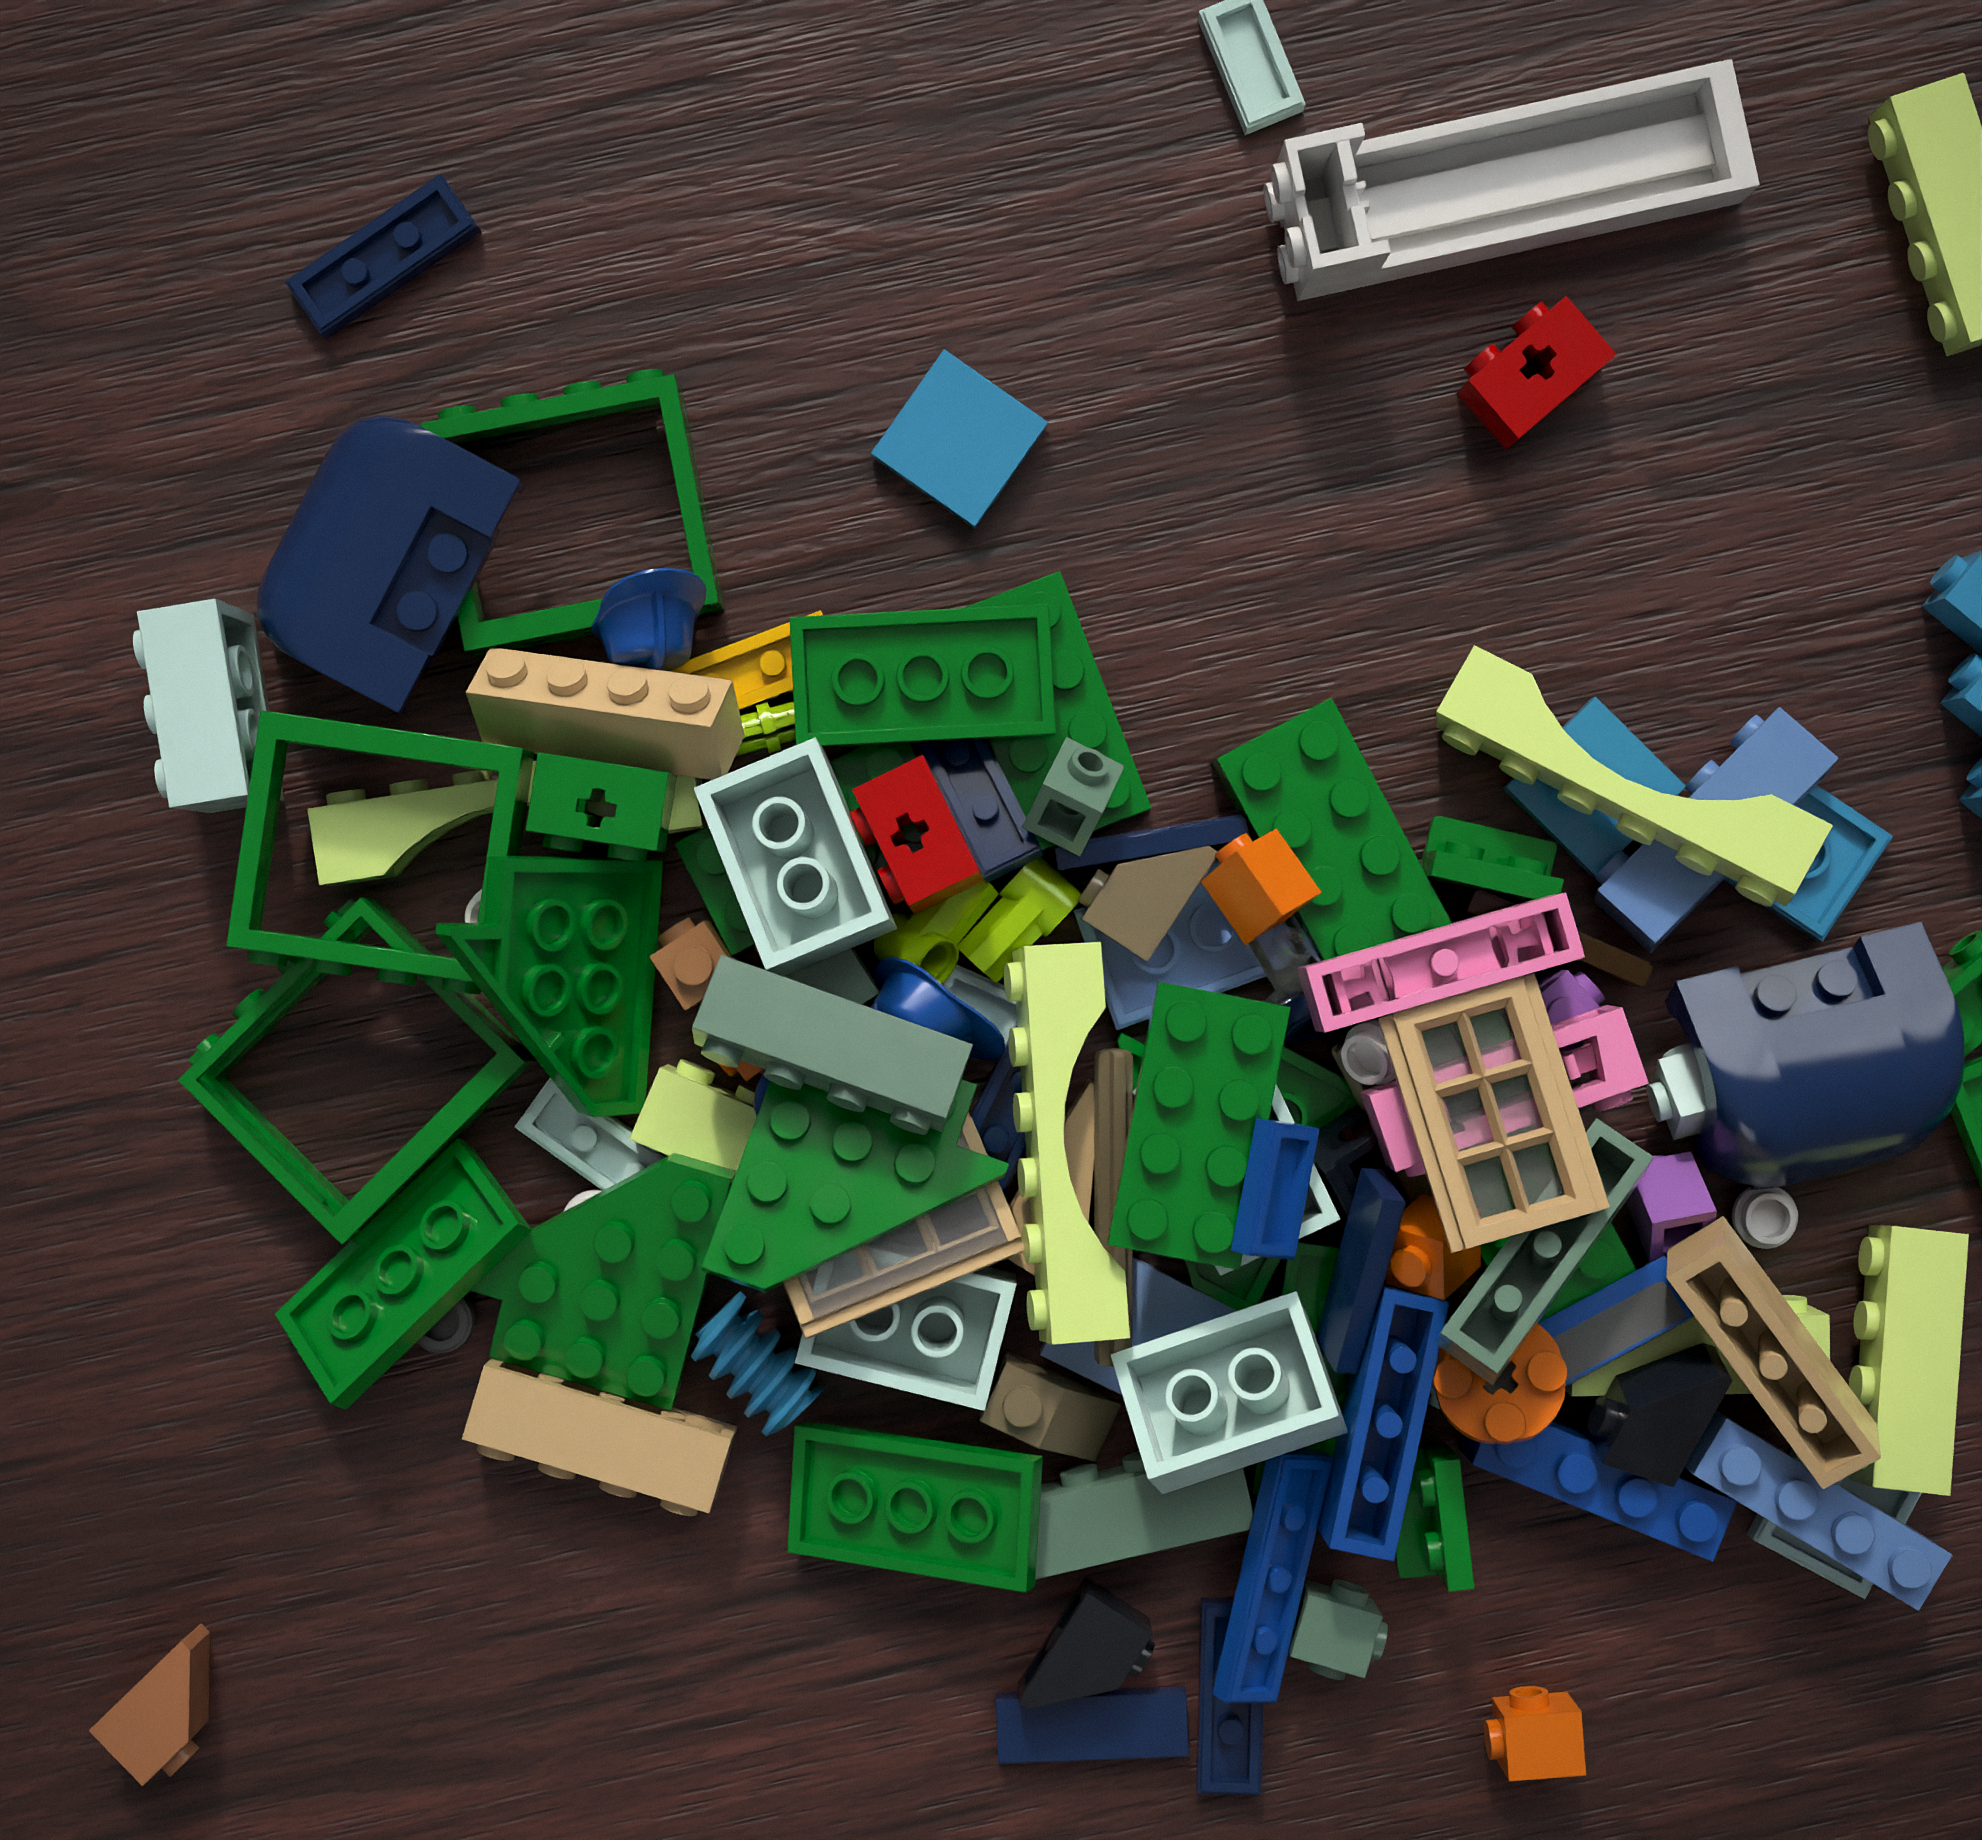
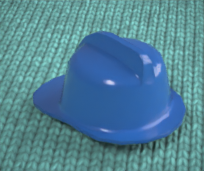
M674 568L644 570L626 576L612 585L602 599L591 629L592 634L601 639L609 663L671 671L688 662L692 651L694 623L706 599V585L699 576L687 570Z
M895 957L882 959L875 968V978L880 991L870 1008L971 1043L973 1046L970 1058L991 1060L999 1058L1005 1051V1040L997 1027L981 1013L947 991L924 969L907 960Z

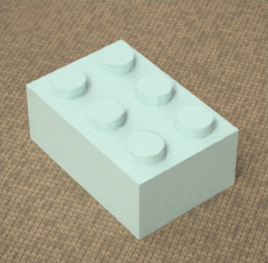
M218 599L137 611L140 630L134 631L133 647L140 667L147 670L150 695H146L144 698V713L150 731L153 734H157L161 759L156 760L154 772L161 796L168 798L169 808L205 813L247 807L260 710L270 711L254 614ZM283 788L281 790L280 801H285Z
M816 737L694 787L766 971L785 976L897 929L858 830L849 813V808L828 756Z
M880 1239L867 1244L877 1271L926 1252ZM854 1250L819 1267L813 1289L814 1296L864 1277ZM985 1267L805 1340L802 1333L795 1363L985 1411L1016 1288V1273Z
M1297 1291L1110 1354L1147 1478L1161 1494L1348 1433L1311 1322Z

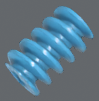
M740 1291L692 1336H697L699 1341L691 1357L695 1362L713 1354L717 1357L709 1377L714 1381L732 1373L735 1377L726 1395L733 1399L746 1392H750L752 1397L744 1414L750 1418L767 1410L770 1415L763 1427L762 1433L765 1436H769L791 1423L817 1398L827 1384L809 1391L808 1389L816 1374L815 1369L806 1366L791 1372L798 1352L794 1347L774 1354L773 1351L780 1339L781 1333L774 1328L760 1335L756 1334L764 1315L759 1310H755L740 1317L738 1313L746 1299V1296Z

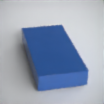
M1256 1118L1232 1241V1251L1248 1256L1295 1259L1319 1128Z

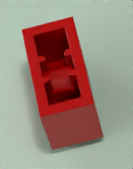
M1567 296L1550 310L1542 301L1512 326V329L1519 336L1502 351L1492 343L1463 369L1470 379L1457 394L1505 450L1511 447L1617 355ZM1536 359L1543 369L1538 374L1527 379L1520 370L1524 365Z
M923 755L852 789L860 807L849 813L865 846L868 847L878 842L888 865L877 871L894 905L906 900L909 908L916 915L984 881ZM912 824L919 833L926 832L921 836L924 848L914 853L906 844H902L905 841L902 829Z

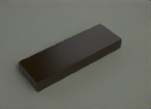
M1468 889V891H1463L1455 911L1473 918L1516 904L1481 889ZM1578 932L1585 958L1571 962L1626 986L1645 988L1653 970L1650 962Z

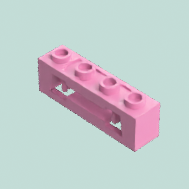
M1565 892L1545 896L1299 967L1297 970L1315 1031L1325 1033L1585 958Z
M1606 1005L1551 1024L1558 1048L1583 1040L1584 1046L1571 1051L1560 1052L1570 1080L1581 1077L1582 1073L1588 1071L1590 1074L1589 1078L1570 1084L1578 1108L1592 1104L1594 1111H1603L1623 1105L1633 1100L1630 1090L1649 1084L1622 1007ZM1515 1037L1480 1049L1486 1069L1522 1059ZM1467 1054L1432 1066L1437 1084L1473 1073ZM1394 1079L1390 1083L1360 1091L1373 1131L1378 1139V1145L1385 1165L1395 1172L1405 1169L1407 1177L1426 1174L1397 1080ZM1532 1089L1497 1101L1506 1133L1529 1125L1531 1131L1543 1128ZM1442 1099L1449 1122L1452 1119L1454 1124L1451 1126L1458 1150L1466 1147L1470 1149L1494 1142L1484 1106L1450 1118L1446 1103Z

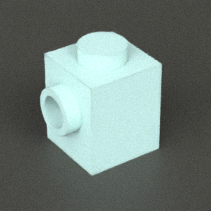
M1691 1043L1677 1046L1666 1052L1663 1058L1658 1059L1652 1084L1647 1085V1096L1652 1113L1658 1122L1666 1120L1673 1140L1700 1133L1705 1119L1704 1087L1700 1068Z

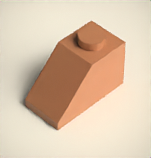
M202 1623L177 1644L89 1730L141 1786L160 1769L171 1777L199 1749L192 1738L209 1721L210 1632Z

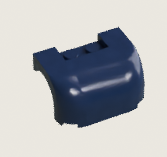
M376 415L357 420L339 434L326 453L265 570L257 591L256 613L264 634L279 650L380 704L406 715L410 708L406 702L424 667L429 668L433 658L438 655L496 544L495 540L500 532L498 526L515 493L522 494L526 485L518 477L405 419Z
M1922 922L1860 936L1855 945L1850 948L1741 974L1738 966L1679 980L1675 982L1665 1000L1669 1013L1680 1023L1692 1045L1704 1087L1706 1112L1700 1134L1692 1144L1695 1153L1708 1173L1713 1169L1730 1181L1751 1185V1190L1777 1188L1893 1159L1917 1149L1947 1119L1954 1107L1963 1082L1965 1045L1961 1016L1953 992Z

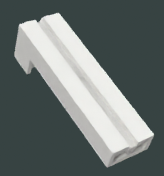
M1732 59L1368 140H1363L1365 137L1363 123L1286 139L1276 164L1271 165V182L1264 184V199L1270 221H1280L1281 227H1284L1285 245H1280L1277 248L1282 280L1284 284L1294 283L1297 301L1739 204L1760 184Z

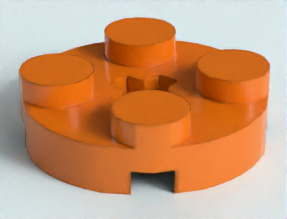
M1539 1324L1535 1326L1509 1362L1515 1368L1511 1378L1517 1384L1516 1389L1511 1393L1500 1388L1493 1395L1490 1394L1483 1387L1486 1384L1485 1379L1442 1348L1439 1349L1433 1386L1440 1410L1450 1424L1460 1433L1479 1443L1507 1445L1530 1440L1543 1432L1552 1423L1565 1398L1567 1367L1562 1359L1557 1343Z

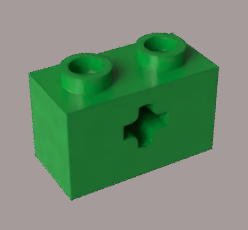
M538 752L526 831L544 834L542 847L582 853L583 840L609 844L607 857L646 863L648 850L665 853L677 776L669 772ZM605 792L606 802L617 805L615 818L603 817L600 827L597 828V817L586 814L588 801L600 802L602 793Z

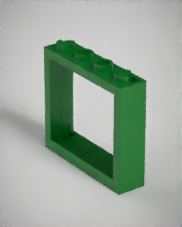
M661 369L641 370L627 375V383L604 388L601 387V383L598 381L578 382L564 387L563 396L539 400L538 394H516L501 399V408L476 412L474 406H454L440 410L438 412V420L421 423L422 428L454 444L661 405L692 571L706 585V599L699 615L725 610L683 389L675 374L664 376V372ZM476 581L458 614L464 651L480 658L486 656L490 647L521 650L594 636L591 631L592 623L596 618L602 599L484 621Z
M260 710L226 946L248 949L247 961L253 963L287 966L288 955L313 959L311 970L316 972L351 976L353 965L378 968L376 980L416 985L417 975L422 974L443 977L442 990L480 994L481 990L454 957L261 930L288 743L499 773L477 923H484L488 857L520 856L535 752L520 747Z
M350 898L338 911H332L323 922L328 931L321 937L322 939L358 944L373 929L392 949L431 954L377 898H360L356 903ZM288 955L287 966H278L277 968L283 976L266 993L259 988L248 995L232 1013L237 1021L221 1037L214 1033L196 1047L198 1050L188 1059L192 1066L178 1081L341 1244L352 1240L536 1059L472 994L442 990L443 977L418 974L494 1050L496 1055L348 1201L225 1077L328 974L312 971L313 959Z

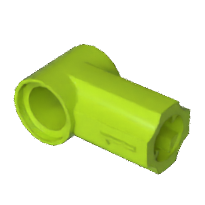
M1040 857L1026 864L999 893L1002 898L957 947L984 974L997 983L1004 976L1005 964L1013 962L1012 952L1023 946H1032L1041 935L1047 937L1079 903L1078 899L1082 893L1049 862Z
M983 881L916 915L909 911H899L892 915L897 929L875 938L874 953L880 961L890 957L907 960L924 969L942 985L949 979L956 968L959 959L957 945L999 893L989 882L985 883Z

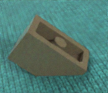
M1204 846L1121 863L1113 868L1110 875L1098 869L1078 899V902L1087 907L1080 919L1143 961L1148 962L1216 859L1215 854L1217 851L1210 846Z
M1006 1349L993 1377L985 1411L980 1410V1422L1039 1449L1096 1461L1121 1406V1401Z

